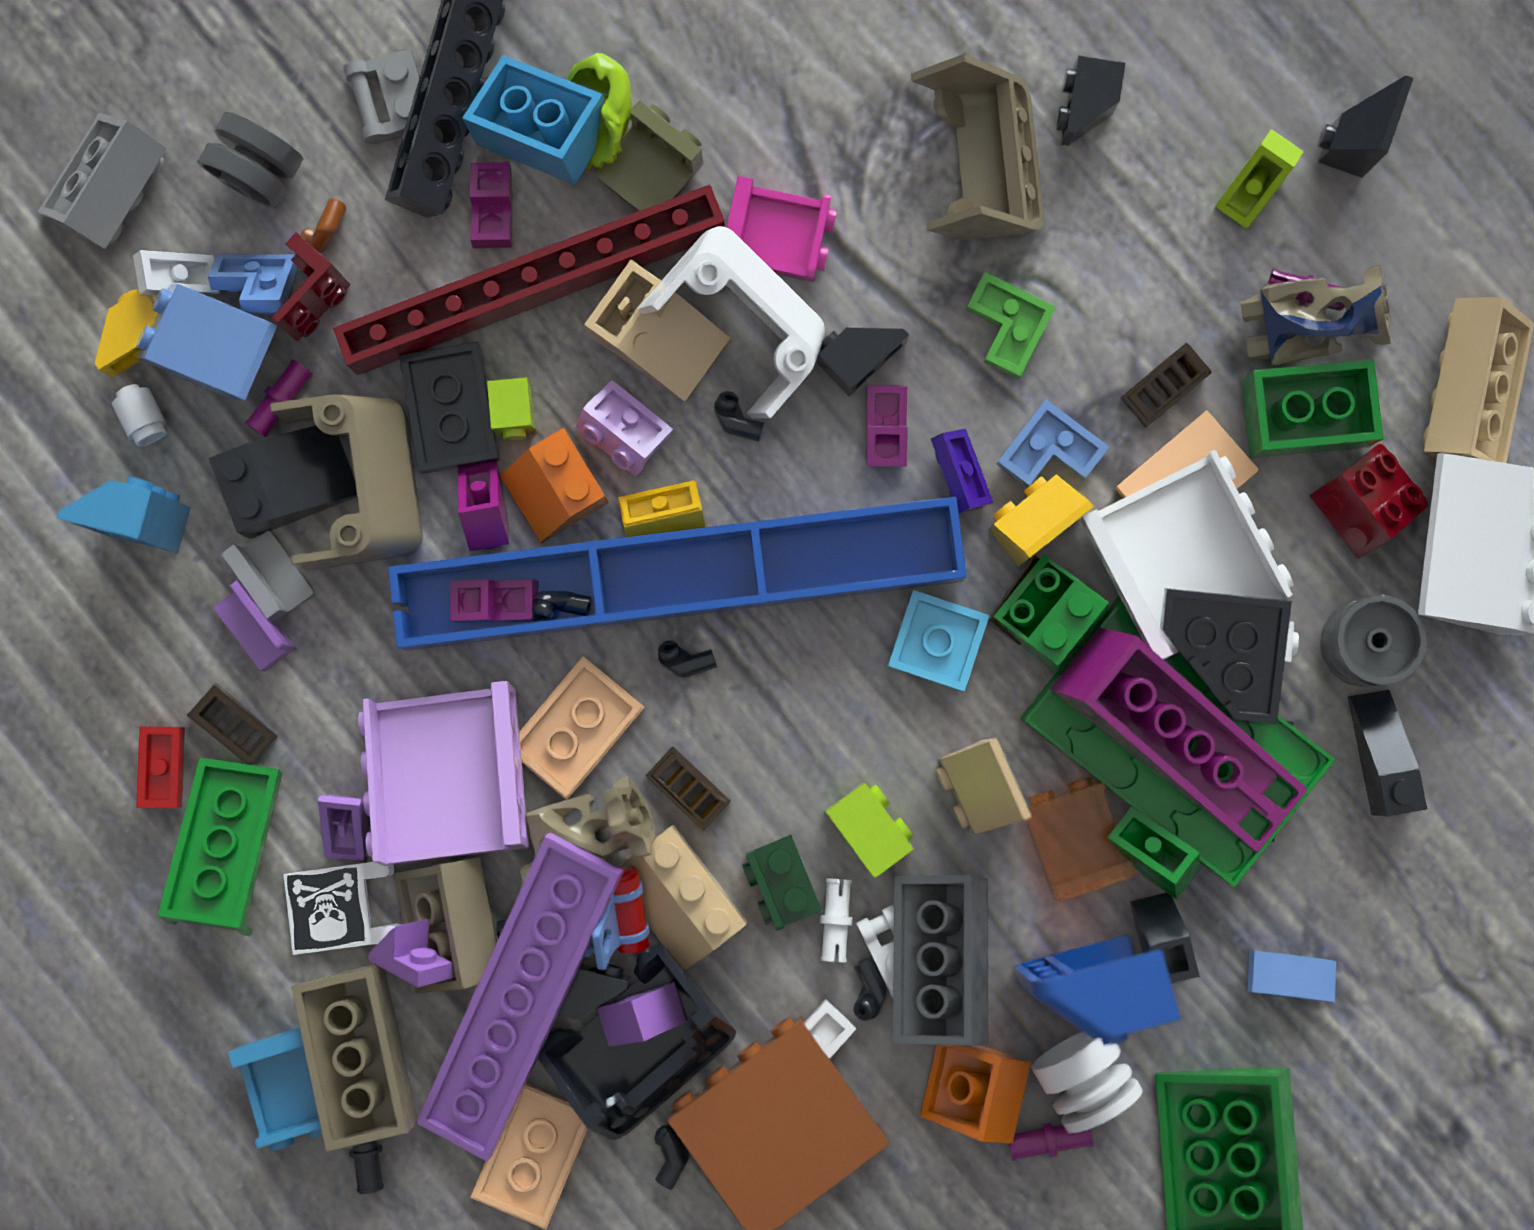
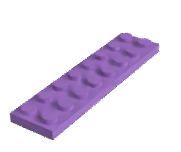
M552 833L544 837L416 1121L417 1124L488 1162L503 1135L591 944L594 930L602 919L621 879L623 870Z

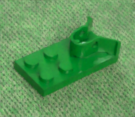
M199 757L157 915L159 918L171 925L183 922L235 930L244 936L251 935L252 929L246 925V918L282 778V772L279 769Z

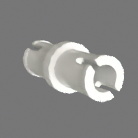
M826 878L825 915H820V923L824 924L821 961L847 962L848 925H852L853 917H849L852 880Z

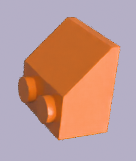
M564 427L528 448L500 475L541 544L609 503Z
M936 1045L920 1117L981 1142L1013 1143L1031 1062L984 1046Z

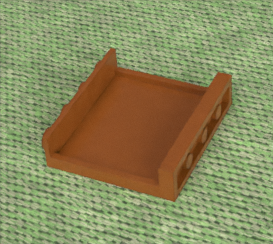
M801 1016L795 1021L787 1017L770 1030L773 1035L772 1038L761 1046L757 1041L753 1042L737 1055L740 1060L728 1070L724 1066L719 1067L704 1079L707 1086L695 1095H693L691 1090L685 1092L670 1105L673 1111L669 1113L667 1121L745 1230H776L890 1144L883 1129L865 1109L806 1027Z

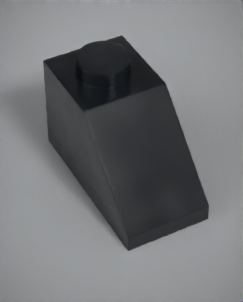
M846 327L839 335L833 331L822 341L821 352L817 356V364L850 397L906 344L909 334L900 328Z

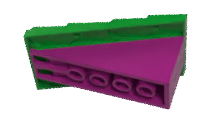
M1119 596L1109 607L1108 614L1059 675L1056 673L1034 699V702L1030 704L1020 717L1023 722L1130 807H1134L1199 851L1201 863L1233 887L1239 883L1336 761L1335 758L1279 715L1277 724L1235 720L1180 652L1163 660L1142 641Z

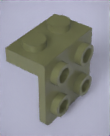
M641 100L630 111L632 127L621 139L620 146L622 151L617 153V159L611 164L604 163L602 169H596L597 179L638 212L677 197L703 166L700 141L686 129L680 132L669 123L671 120L668 115L659 107L652 105L649 108Z

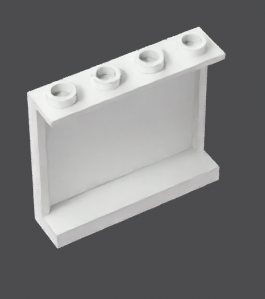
M1216 450L1210 452L1207 457L1099 511L1096 509L1082 516L1081 524L1142 641L1163 660L1179 652L1160 629L1165 588L1285 600L1293 595L1290 587L1294 586L1288 570L1283 564L1277 566L1270 551L1274 550L1270 536L1264 528L1258 530L1251 517V515L1255 514V510L1249 497L1245 492L1238 493L1232 482V479L1236 478L1232 465L1225 456L1220 458Z

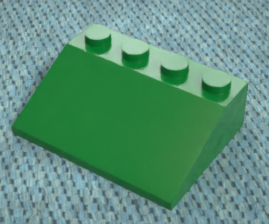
M1244 1067L1157 1072L1155 1079L1167 1230H1303L1290 1068Z

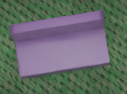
M236 580L230 585L234 592L215 605L213 609L258 669L265 672L294 650L296 646L278 622L265 617L243 584Z

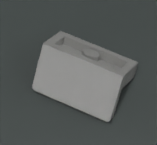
M271 531L264 532L245 547L233 544L221 553L262 613L269 620L278 622L315 595V591L299 568L292 565L291 557Z

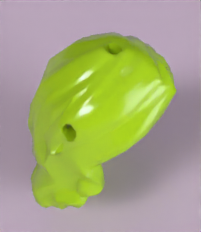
M597 52L573 65L567 77L568 81L601 93L604 96L595 153L585 170H590L593 166L602 169L604 163L611 164L617 159V153L622 151L620 146L621 137L625 136L629 120L631 119L632 90L628 73L614 59Z

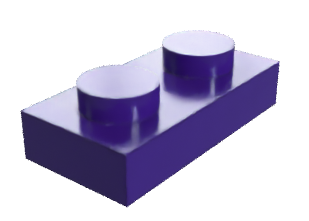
M961 429L945 432L931 438L936 460L942 468L949 487L950 497H956L958 514L980 509L994 503L967 430Z

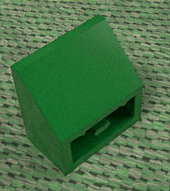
M1044 554L994 615V619L1028 652L1059 675L1108 614L1109 602Z

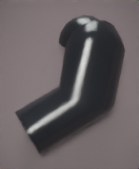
M731 391L720 393L714 403V412L722 429L728 434L759 442L764 423L744 417L738 404V396Z
M540 591L532 600L535 603L532 607V613L535 617L544 620L552 618L554 610L588 616L591 597L568 591Z
M672 640L662 642L658 648V660L662 666L679 677L686 678L717 668L712 649L691 655Z
M868 957L853 966L863 984L853 1006L855 1016L862 1021L874 1019L879 1015L888 993L887 986L872 958Z
M662 1125L657 1129L654 1140L660 1146L665 1162L655 1180L663 1187L673 1190L690 1155L689 1150L670 1125Z

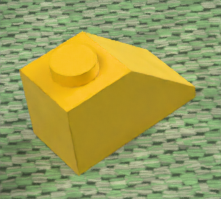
M131 290L120 296L118 303L108 309L94 362L98 370L114 378L142 361L138 359L141 349L137 348L136 344L143 328L146 325L152 327L158 312L152 310L156 300L155 296L139 294V290Z

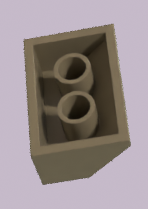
M480 856L394 873L403 924L427 919L429 921L428 948L435 950L437 955L452 962L451 979L415 987L416 994L465 989L478 985L496 946L493 914L489 907L485 885L486 875L482 868Z

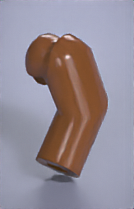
M329 199L315 231L305 228L300 236L319 253L323 252L339 229L347 210L346 205L338 199Z

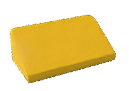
M696 480L618 497L626 537L697 529L706 526Z

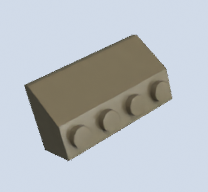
M373 964L291 986L326 1152L408 1133L417 1125V1115L386 971Z

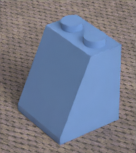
M178 283L170 285L168 290L162 288L152 309L158 312L152 327L146 325L143 328L137 341L136 347L141 349L138 359L227 399L245 400L277 329V325Z

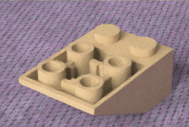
M630 260L585 322V329L589 337L686 403L731 338L676 292L671 295L658 311L647 314L639 312L637 308L661 280Z

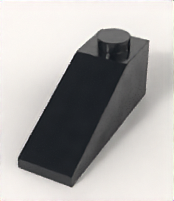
M1390 690L1349 696L1348 701L1371 815L1388 817L1428 810L1420 769Z

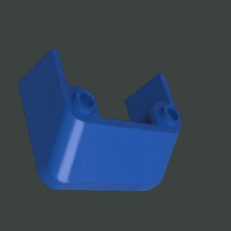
M1129 934L1031 959L1014 966L1018 984L1038 1001L1091 1039H1101L1104 1046L1128 1040L1127 1033L1181 1019L1162 950L1158 949L1135 955Z

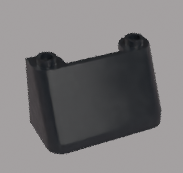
M660 943L655 947L647 948L637 957L634 974L638 980L615 1000L675 981L687 1022L643 1042L609 1047L598 1014L578 1032L574 1029L563 1030L559 1028L549 1033L538 1056V1059L586 1128L610 1140L622 1138L635 1129L720 1054L736 1036V1030L668 949Z

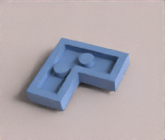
M217 254L209 272L208 280L211 290L242 291L239 298L242 311L258 313L260 315H272L287 301L298 267L291 261L294 255Z
M1045 399L996 465L1027 488L1051 457L1081 480H1085L1109 449V446Z

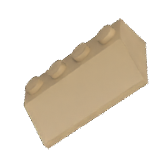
M1502 297L1455 298L1453 311L1447 318L1448 336L1445 350L1441 352L1439 357L1440 375L1438 385L1431 397L1433 409L1430 424L1425 429L1423 436L1424 452L1436 460L1437 454L1445 453L1507 463L1534 323Z

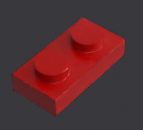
M139 726L136 808H182L185 727Z

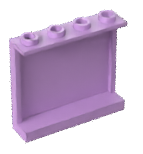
M508 681L492 682L490 689L382 703L363 699V712H359L358 724L361 735L365 736L366 751L361 753L362 771L368 777V791L364 792L363 805L366 815L370 816L371 832L366 834V849L368 855L373 857V862L389 866L529 848L516 688Z

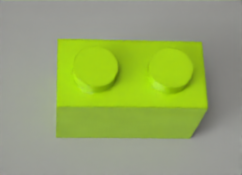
M863 782L826 809L825 812L870 874L876 878L914 850L909 843V840L914 835L900 817L893 821L884 809L890 803L879 787L875 784L869 788Z

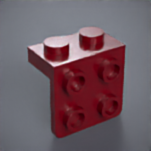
M1377 444L1344 472L1309 495L1358 559L1395 537L1428 506V501L1423 495L1422 490L1414 484L1398 463L1397 458L1383 444Z

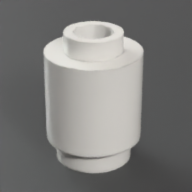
M132 384L116 392L117 398L113 400L112 407L128 439L134 440L136 446L143 447L153 444L166 436L167 432L164 428L166 421L149 388H140L138 384Z

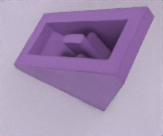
M334 794L320 795L318 808L324 857L365 861L367 855L366 834L370 830V816H367L365 813L363 797Z
M675 981L596 1007L609 1047L643 1042L687 1022Z

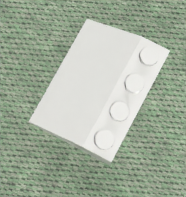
M1445 453L1437 454L1418 615L1498 635H1534V468Z

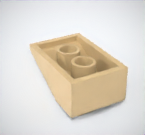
M997 738L980 740L938 759L941 768L936 769V773L944 791L952 790L958 805L953 806L952 809L961 829L968 827L970 833L978 834L1032 817Z

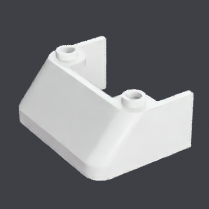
M715 227L701 235L641 303L637 310L642 314L658 311L683 282L694 292L701 295L717 293L726 285L783 340L774 353V366L780 375L747 412L751 418H771L812 371L825 336V326L822 319L732 230L726 227Z

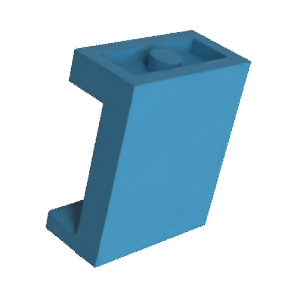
M300 1027L239 1046L228 1052L232 1068L240 1066L259 1133V1137L254 1140L256 1149L269 1145L270 1151H276L294 1144V1137L309 1133L310 1139L323 1136Z

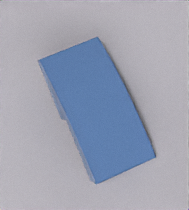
M1249 951L1247 992L1320 1002H1335L1336 961L1289 954Z

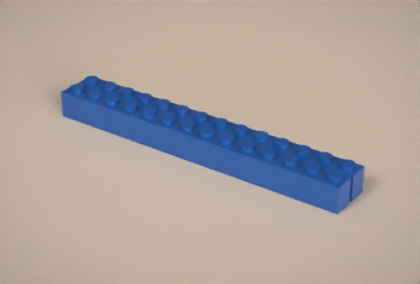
M956 497L388 567L392 603L400 607H408L409 613L402 610L393 611L397 648L405 651L957 583L967 578ZM538 580V592L568 591L590 596L591 606L588 616L554 610L553 617L548 620L538 618V621L452 622L450 621V581Z

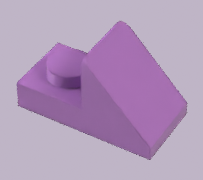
M427 919L394 927L369 953L370 962L415 987L452 978V962L437 955L435 950L428 948L429 921Z

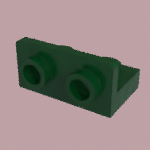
M792 835L746 853L748 862L742 864L750 887L758 884L764 900L757 902L766 925L774 923L778 931L785 928L784 926L822 911Z

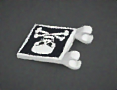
M366 862L283 874L293 955L378 944L391 929L400 925L397 923L372 927L366 879L393 875L395 872L394 865L383 866L375 862Z

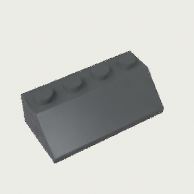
M974 875L894 876L893 1044L988 1046V879Z

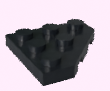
M1165 588L1160 629L1235 720L1277 724L1292 601Z

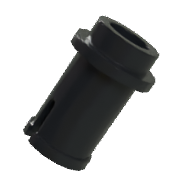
M377 1140L352 1146L353 1149L349 1151V1156L354 1158L357 1193L370 1194L382 1190L384 1183H382L379 1153L383 1150L382 1145L378 1144Z

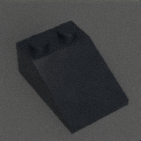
M316 425L246 443L209 458L236 532L249 539L357 497L355 477L339 436L327 435Z

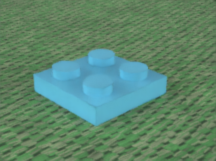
M913 590L887 667L960 692H965L990 615Z

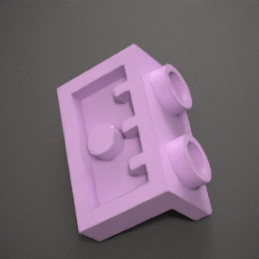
M613 380L582 409L576 425L577 431L581 433L585 441L591 445H596L611 457L616 466L627 470L635 477L642 472L646 461L666 442L673 431L672 427Z

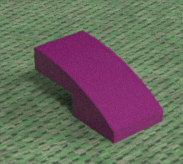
M510 162L470 163L469 198L472 205L470 235L472 247H512V179Z
M867 385V466L907 467V385Z
M481 579L450 581V621H538V618L532 613V607L535 604L532 600L538 593V580L493 581Z

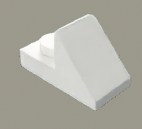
M140 250L133 255L139 294L158 295L162 288L168 290L170 285L177 283L209 297L220 293V290H211L208 275L214 262L213 255Z

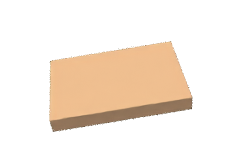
M1206 410L1114 489L1122 498H1125L1207 457L1214 450H1216L1220 458L1225 456L1232 465L1236 475L1232 482L1236 489L1258 472L1259 469Z
M582 656L520 730L522 763L564 799L569 800L646 707L586 657Z
M526 1082L492 1157L488 1162L485 1161L470 1198L542 1229H547L588 1130L567 1099Z

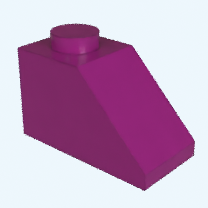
M498 461L458 468V515L469 551L493 549L509 544L508 516Z

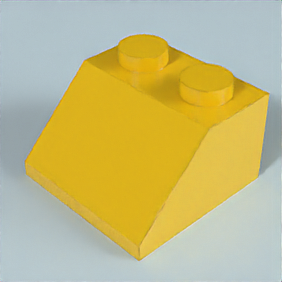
M1057 475L1048 482L1043 477H1040L1023 491L1027 498L1019 505L1015 506L1010 501L992 515L997 522L989 528V531L1018 567L1094 507L1088 499Z

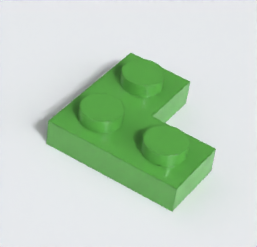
M984 272L966 308V311L1000 327L984 363L1019 380L1056 307Z

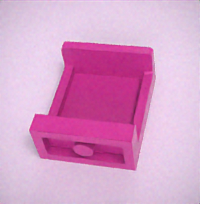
M738 176L726 228L732 230L776 274L814 282L816 270L824 271L829 248L822 246L825 232H833L837 210L830 208L831 196L823 194V199L818 200L753 186L752 178Z

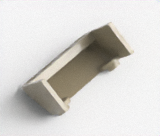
M961 54L911 73V82L934 90L935 99L933 106L938 118L946 124L955 127L963 199L950 203L946 217L927 222V231L959 240L1023 235L1040 230L1044 224V210L1031 95L1025 81L1019 76L967 54Z
M331 394L270 404L271 412L288 424L314 420L316 426L327 435L341 436L349 434L359 513L341 516L332 524L329 535L331 550L291 556L292 565L311 571L409 556L420 548L423 542V529L408 421L405 410L396 401L390 398Z

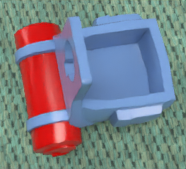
M634 866L618 867L624 872L602 919L594 930L593 939L586 952L585 957H590L593 953L596 954L598 969H606L615 949L619 953L634 954L642 952L649 947V924L646 921L643 903V885L639 879L638 869Z

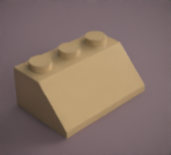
M672 825L650 844V855L645 857L633 855L620 866L629 865L638 869L639 879L643 885V903L649 928L661 944L668 949L686 970L746 926L747 920L675 825Z

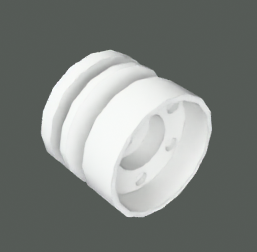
M1082 1031L1050 1048L1036 1059L1031 1066L1046 1094L1064 1091L1055 1100L1053 1108L1057 1114H1064L1061 1122L1068 1133H1078L1108 1122L1130 1107L1141 1096L1143 1091L1139 1082L1135 1078H1130L1132 1074L1130 1066L1127 1064L1110 1066L1121 1053L1117 1044L1104 1046L1101 1039H1091Z

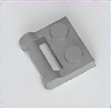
M411 48L367 61H352L344 65L343 69L346 79L352 83L364 127L361 129L364 142L375 144L403 136L420 77ZM378 76L390 117L389 122L379 123L367 82L368 78Z

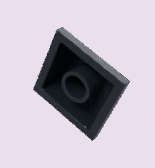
M1405 75L1343 112L1332 125L1326 124L1317 147L1322 148L1318 163L1363 178L1389 152L1413 77Z

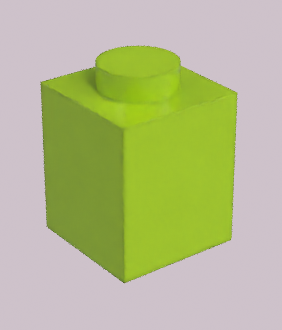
M528 378L487 381L490 421L493 432L497 436L502 435L503 440L507 441L522 440L527 438L526 433L536 432L533 390Z

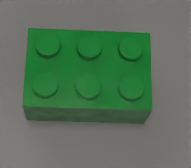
M1374 359L1253 370L1241 380L1250 458L1368 448L1384 439Z

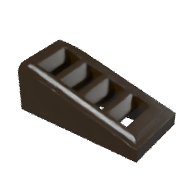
M1185 343L1121 397V400L1146 428L1206 379L1212 371L1188 343ZM1178 360L1194 377L1193 379H1190L1189 376L1183 371V369L1177 364ZM1168 369L1182 388L1177 390L1163 372ZM1155 380L1169 399L1164 401L1150 383ZM1143 391L1157 409L1151 412L1137 394Z
M217 683L208 690L186 715L248 765H253L278 736ZM219 699L224 705L209 719L204 714ZM231 709L237 715L221 730L217 724ZM245 720L249 726L234 741L229 735ZM257 730L262 736L248 751H245L241 746Z
M673 746L645 775L703 831L731 802L720 789ZM676 760L681 767L665 783L660 776ZM688 771L693 777L676 793L671 788ZM700 783L704 789L688 805L683 799ZM712 794L716 800L700 816L695 810Z

